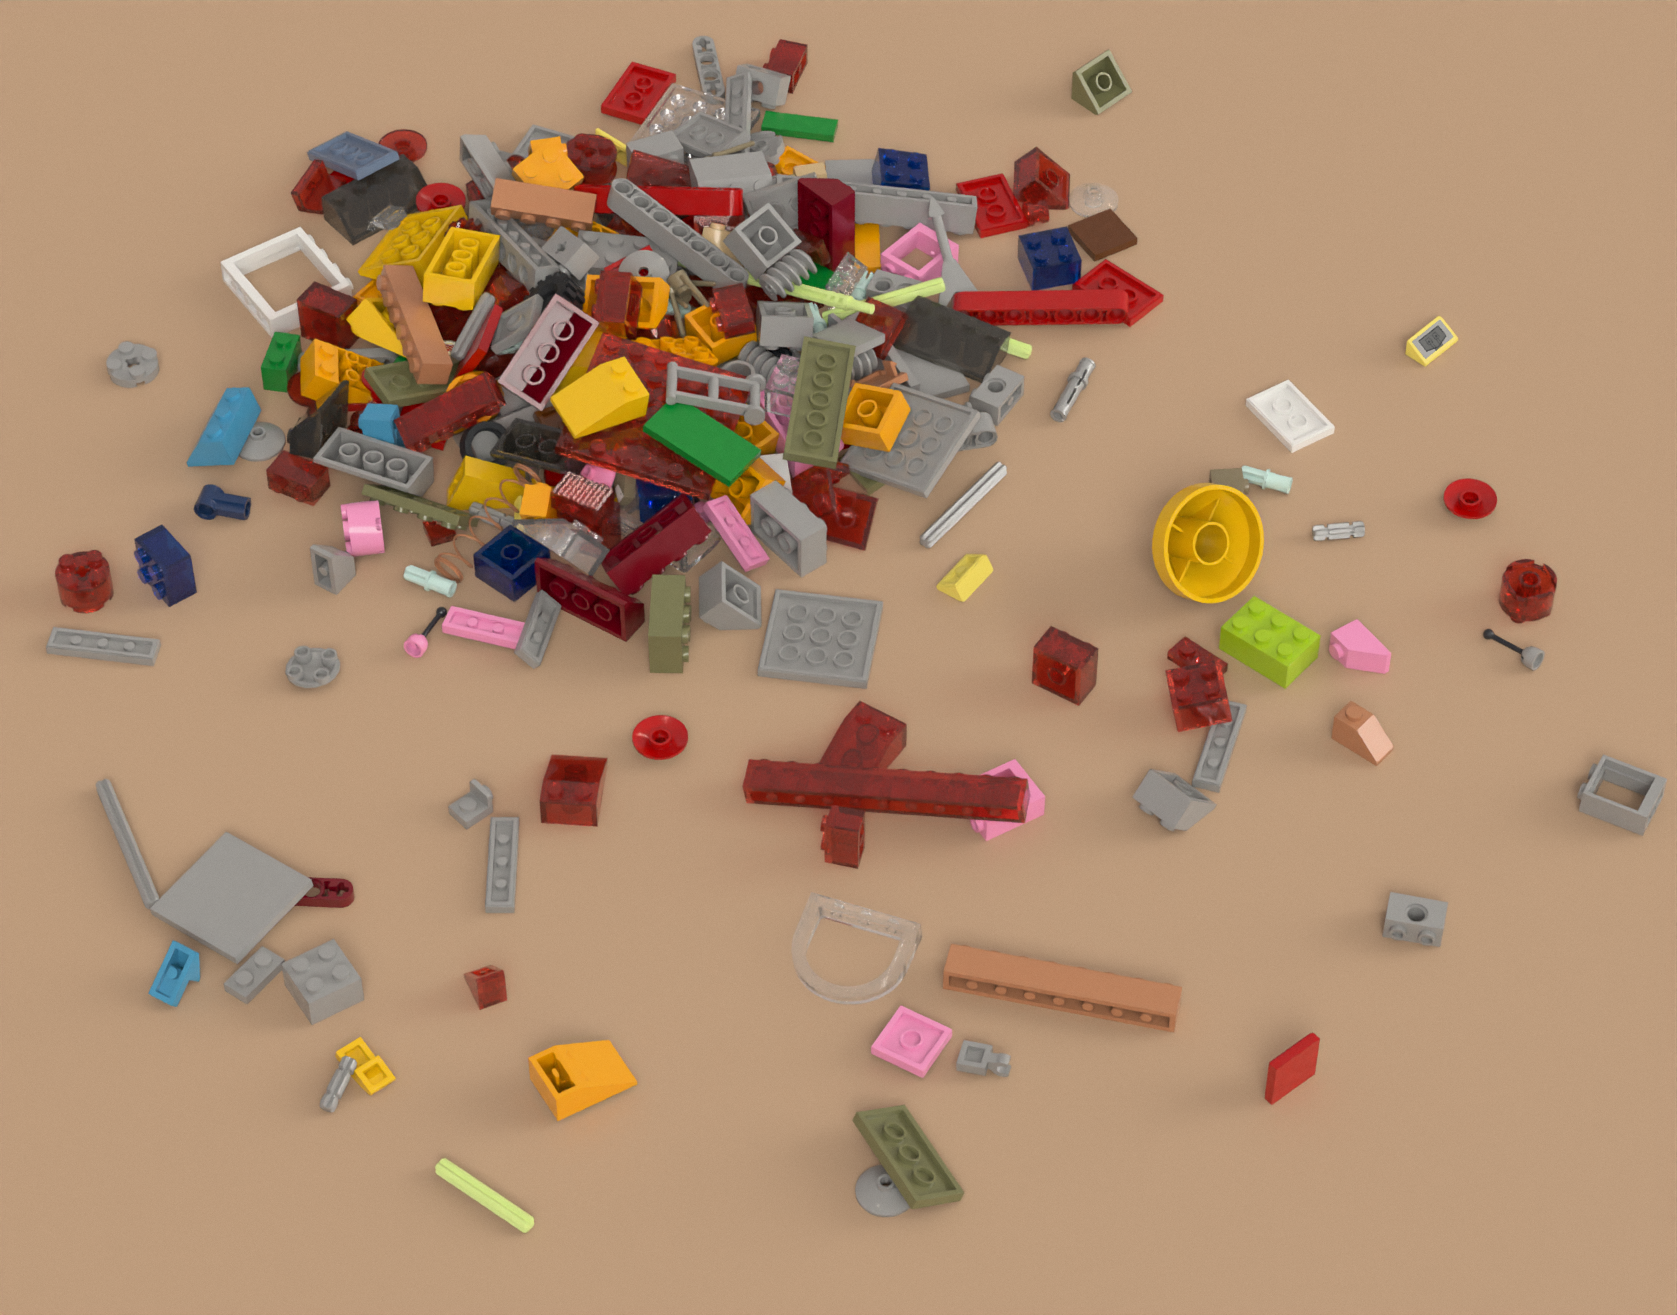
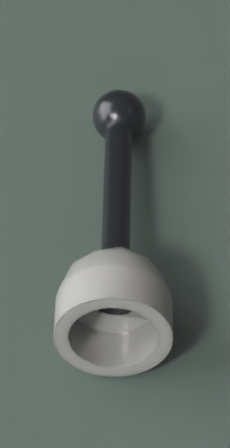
M1486 629L1483 632L1485 639H1493L1521 654V662L1529 669L1534 671L1542 664L1545 656L1543 650L1533 646L1521 649L1495 635L1491 629Z

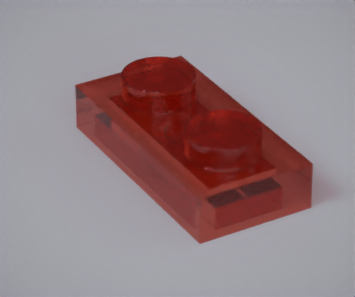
M1186 636L1174 645L1167 654L1168 660L1208 686L1216 682L1228 669V663Z

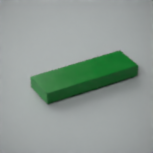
M766 111L761 131L775 132V135L780 134L787 137L834 142L838 120Z

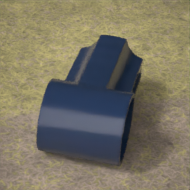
M208 484L202 488L194 505V512L205 520H212L217 515L247 520L250 515L251 498L227 494L220 487Z

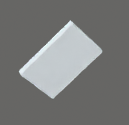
M1289 380L1246 399V407L1291 453L1334 433L1335 426Z

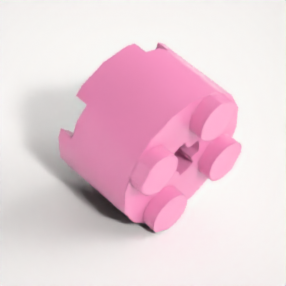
M378 500L342 504V520H345L343 521L345 541H348L345 542L346 552L353 557L385 553Z

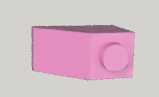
M1358 619L1331 632L1329 652L1345 668L1383 674L1389 672L1391 652Z

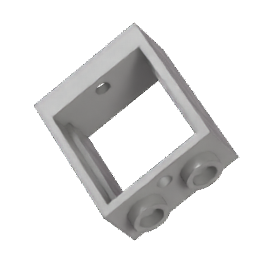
M1603 755L1598 765L1593 763L1588 774V784L1583 782L1577 796L1578 799H1581L1579 811L1643 836L1664 796L1667 779ZM1603 780L1644 795L1645 798L1638 811L1596 795Z

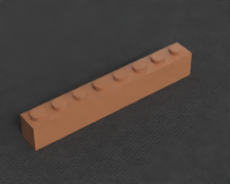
M951 944L943 971V989L1169 1032L1175 1031L1181 1005L1182 987L1174 986L1170 983H1158L1142 978L1116 975L1111 972L1094 971L1084 967H1073L1052 961L1046 962L1030 959L1025 956H1014L998 951L982 950L967 945Z

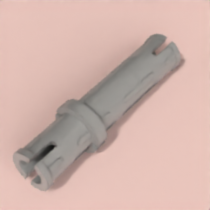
M1082 358L1076 370L1069 375L1068 384L1050 412L1053 420L1064 422L1081 390L1087 387L1088 378L1096 366L1090 358Z

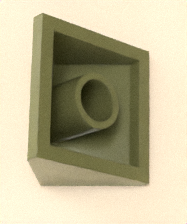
M1109 49L1073 72L1071 99L1095 115L1100 114L1132 92Z

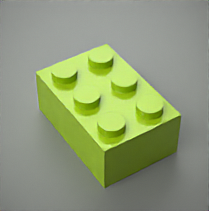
M1253 596L1221 626L1219 649L1286 689L1318 658L1321 635Z

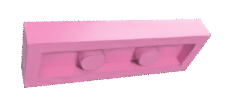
M725 495L706 502L702 509L744 571L747 572L766 565L770 558L728 496Z
M451 606L442 624V633L515 649L525 623Z

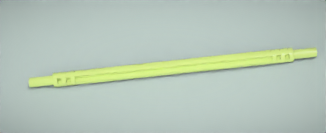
M678 261V266L685 267ZM748 272L747 284L761 287L759 279L755 280ZM792 282L793 292H789L786 288L784 289L788 295L826 304L827 306L845 311L852 309L872 315L875 310L874 304L855 300L850 295L805 284L797 286Z

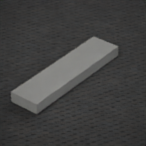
M53 627L46 650L47 654L154 666L161 643L160 639Z
M1224 699L1219 700L1192 780L1193 787L1217 793L1220 792L1246 714L1247 705Z
M491 817L485 898L486 913H515L519 817Z

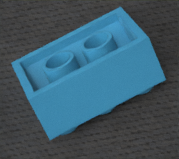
M250 387L226 388L186 462L188 467L235 464L261 412V408Z

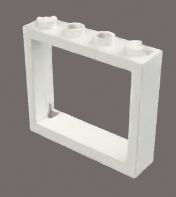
M301 227L220 262L223 281L271 338L274 332L287 333L353 303L351 290L354 288L350 279L345 278L341 274L337 264H332L324 249H319L310 234L307 235ZM301 250L332 287L275 312L244 275Z

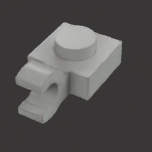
M963 1040L956 1062L957 1071L986 1076L987 1070L990 1069L998 1076L1008 1077L1011 1065H1009L1011 1056L1004 1053H993V1045Z

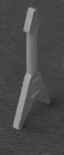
M931 197L928 219L933 221L942 254L941 277L946 288L944 292L939 293L937 313L942 315L954 294L963 291H977V289L953 258L942 219L944 211L935 198Z

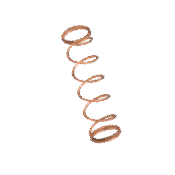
M515 464L513 470L519 481L512 479L502 480L499 484V489L503 499L486 498L484 509L488 518L483 516L470 517L468 525L473 537L466 534H458L453 537L454 549L458 555L444 552L436 557L434 564L438 571L447 579L461 583L463 574L452 562L441 556L445 554L454 556L462 560L468 567L473 568V565L459 553L455 545V539L459 536H465L477 541L484 549L489 550V547L474 534L471 528V520L473 518L485 519L503 532V527L496 523L489 515L486 503L491 499L498 500L507 504L516 513H520L505 498L501 487L506 481L517 483L524 488L525 484L534 485L521 475L517 467L529 473L536 482L542 483L540 477L531 468L524 464ZM440 562L449 566L457 574L459 579L452 576L446 570H444V568L440 565Z

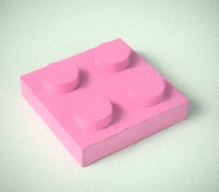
M900 1006L871 1046V1054L923 1078L951 1039L952 1029Z

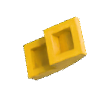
M361 1037L336 1051L335 1057L339 1062L344 1056L357 1061V1067L351 1077L370 1096L396 1079L380 1056L375 1057Z

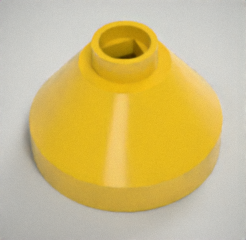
M1214 483L1190 485L1176 493L1162 509L1155 524L1152 538L1153 560L1163 583L1176 595L1201 603L1223 602L1240 593L1254 577L1264 548L1263 526L1254 504L1239 490Z

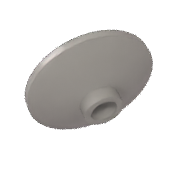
M635 251L629 254L620 264L618 276L643 277L639 275V271L646 269L649 273L645 277H661L668 284L667 279L670 277L669 267L666 261L653 251Z
M255 422L239 457L254 462L274 458L285 446L283 431L272 423Z
M882 1165L869 1168L857 1180L855 1188L856 1199L859 1205L868 1213L878 1217H894L910 1208Z

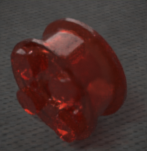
M580 133L566 143L568 158L584 176L580 185H603L610 183L616 177L617 164L615 161L617 149L610 139L600 135Z

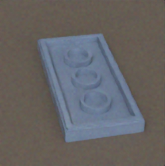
M348 131L307 152L309 160L356 180H360L399 160L397 151Z

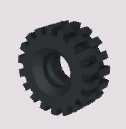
M556 272L553 274V277L548 275L544 281L540 280L537 283L538 286L532 287L529 290L531 292L529 296L525 295L523 299L525 301L535 294H539L544 300L542 313L556 293L582 310L583 306L581 304L585 303V293L567 274Z

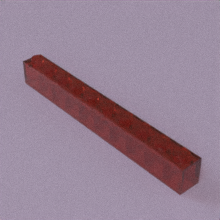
M749 759L742 786L746 803L1014 823H1025L1030 800L1028 779L1016 776L996 777L988 774L968 775L959 772L939 773L930 770L910 771L907 769L853 767L851 765H826L823 763L810 764L795 761L781 762L768 759Z

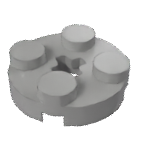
M760 131L750 134V141L755 142V145L750 147V152L762 151L768 166L778 164L780 161L779 157L785 151L782 136L779 134V137H777L775 132Z
M128 341L120 343L118 349L114 350L106 361L107 371L112 382L121 387H137L136 383L145 381V384L150 383L159 372L156 350Z

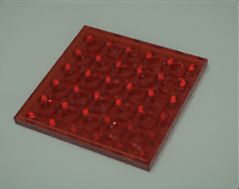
M603 332L586 373L600 364L625 356L649 393L646 415L574 439L567 426L564 425L554 453L709 501L717 479L643 432V425L666 404L667 364L669 362H676L680 367L746 379L747 376ZM677 378V391L708 397V384ZM719 386V399L746 404L750 392ZM694 406L731 431H736L741 415Z

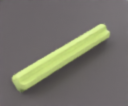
M442 1158L436 1164L435 1172L437 1175L523 1233H527L533 1228L535 1224L534 1217L448 1159Z

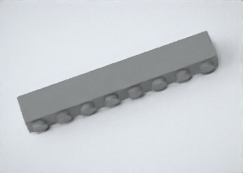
M777 174L775 184L799 176ZM842 181L855 191V223L857 224L875 223L883 227L893 225L911 230L917 224L922 223L935 231L932 219H928L929 201L931 197H934L944 211L942 219L946 231L957 235L973 234L977 213L976 196Z

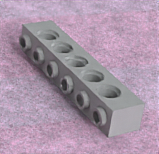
M492 198L470 201L468 229L500 235L499 262L529 293H531L529 290L532 287L538 286L537 283L540 280L544 281L546 276L551 275L553 277L554 273H559V266L512 218L510 220H500L495 215H491Z

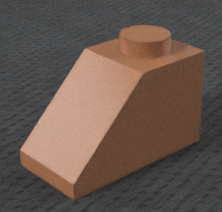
M1350 701L1334 716L1331 738L1375 766L1380 764L1393 751L1394 746L1374 714L1353 701Z

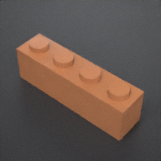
M496 178L491 201V215H495L500 220L520 219L525 224L545 223L547 227L555 229L563 226L569 227L575 232H579V230L592 231L597 194Z

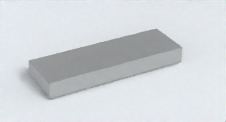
M543 590L537 592L514 651L518 657L533 669L541 664L562 607Z

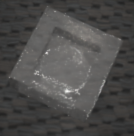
M389 205L374 216L372 221L375 227L392 230L400 225V221L406 218L407 214L404 208Z

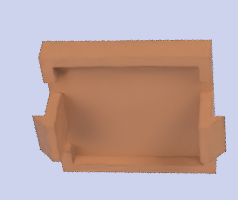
M884 360L882 363L885 370L879 369L857 381L850 379L848 396L855 383L889 389L893 382L902 384L909 379L906 372L897 373L895 367L897 363Z

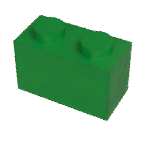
M274 332L261 365L264 390L289 393L298 371V356L302 353L300 335Z

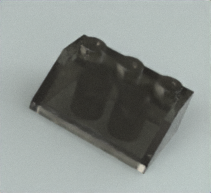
M343 380L321 396L298 419L293 428L289 429L287 434V443L290 444L289 454L313 459L338 427L347 429L349 381Z
M519 418L513 420L490 451V456L560 474L578 476L590 459L585 436L574 439L568 430Z

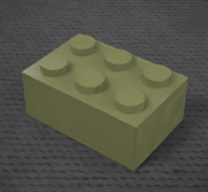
M652 575L648 630L650 673H683L684 662H689V646H685V644L690 642V625H686V623L691 621L692 605L686 604L691 603V586H686L685 575Z

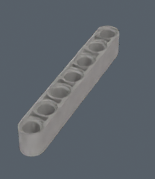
M617 178L612 182L607 206L703 281H714L716 285L712 288L720 294L729 293L734 300L742 298L749 278L748 271L631 181Z

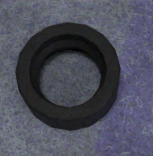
M482 421L469 426L462 434L459 442L462 459H464L465 455L476 458L472 452V440L477 433L489 431L498 437L501 446L499 456L491 462L504 466L510 460L513 451L512 439L509 432L501 424L493 421Z

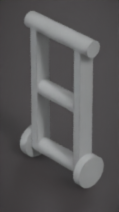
M669 362L667 364V404L681 403L743 415L744 420L751 425H759L764 422L765 411L760 407V392L766 387V379L762 375L751 374L746 379L680 367L676 362ZM677 378L707 383L708 397L677 391ZM719 386L750 392V404L719 399Z

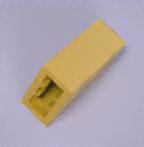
M465 455L447 488L446 506L458 510H469L473 502L484 505L486 498L503 499L499 489L500 482L505 479L519 480L511 467ZM518 470L525 478V471ZM506 481L502 484V492L512 505H514L518 496L521 495L523 497V486L511 481ZM491 499L486 503V506L493 509L510 508L507 504L498 500Z

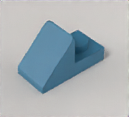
M173 940L148 994L170 1006L177 1007L189 980L200 981L199 953Z

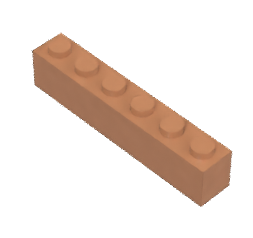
M383 265L381 275L377 277V289L381 292L383 304L388 309L390 322L394 324L396 329V337L401 342L403 355L407 357L410 372L413 373L417 384L447 385L453 363L428 302H423V289L414 267Z

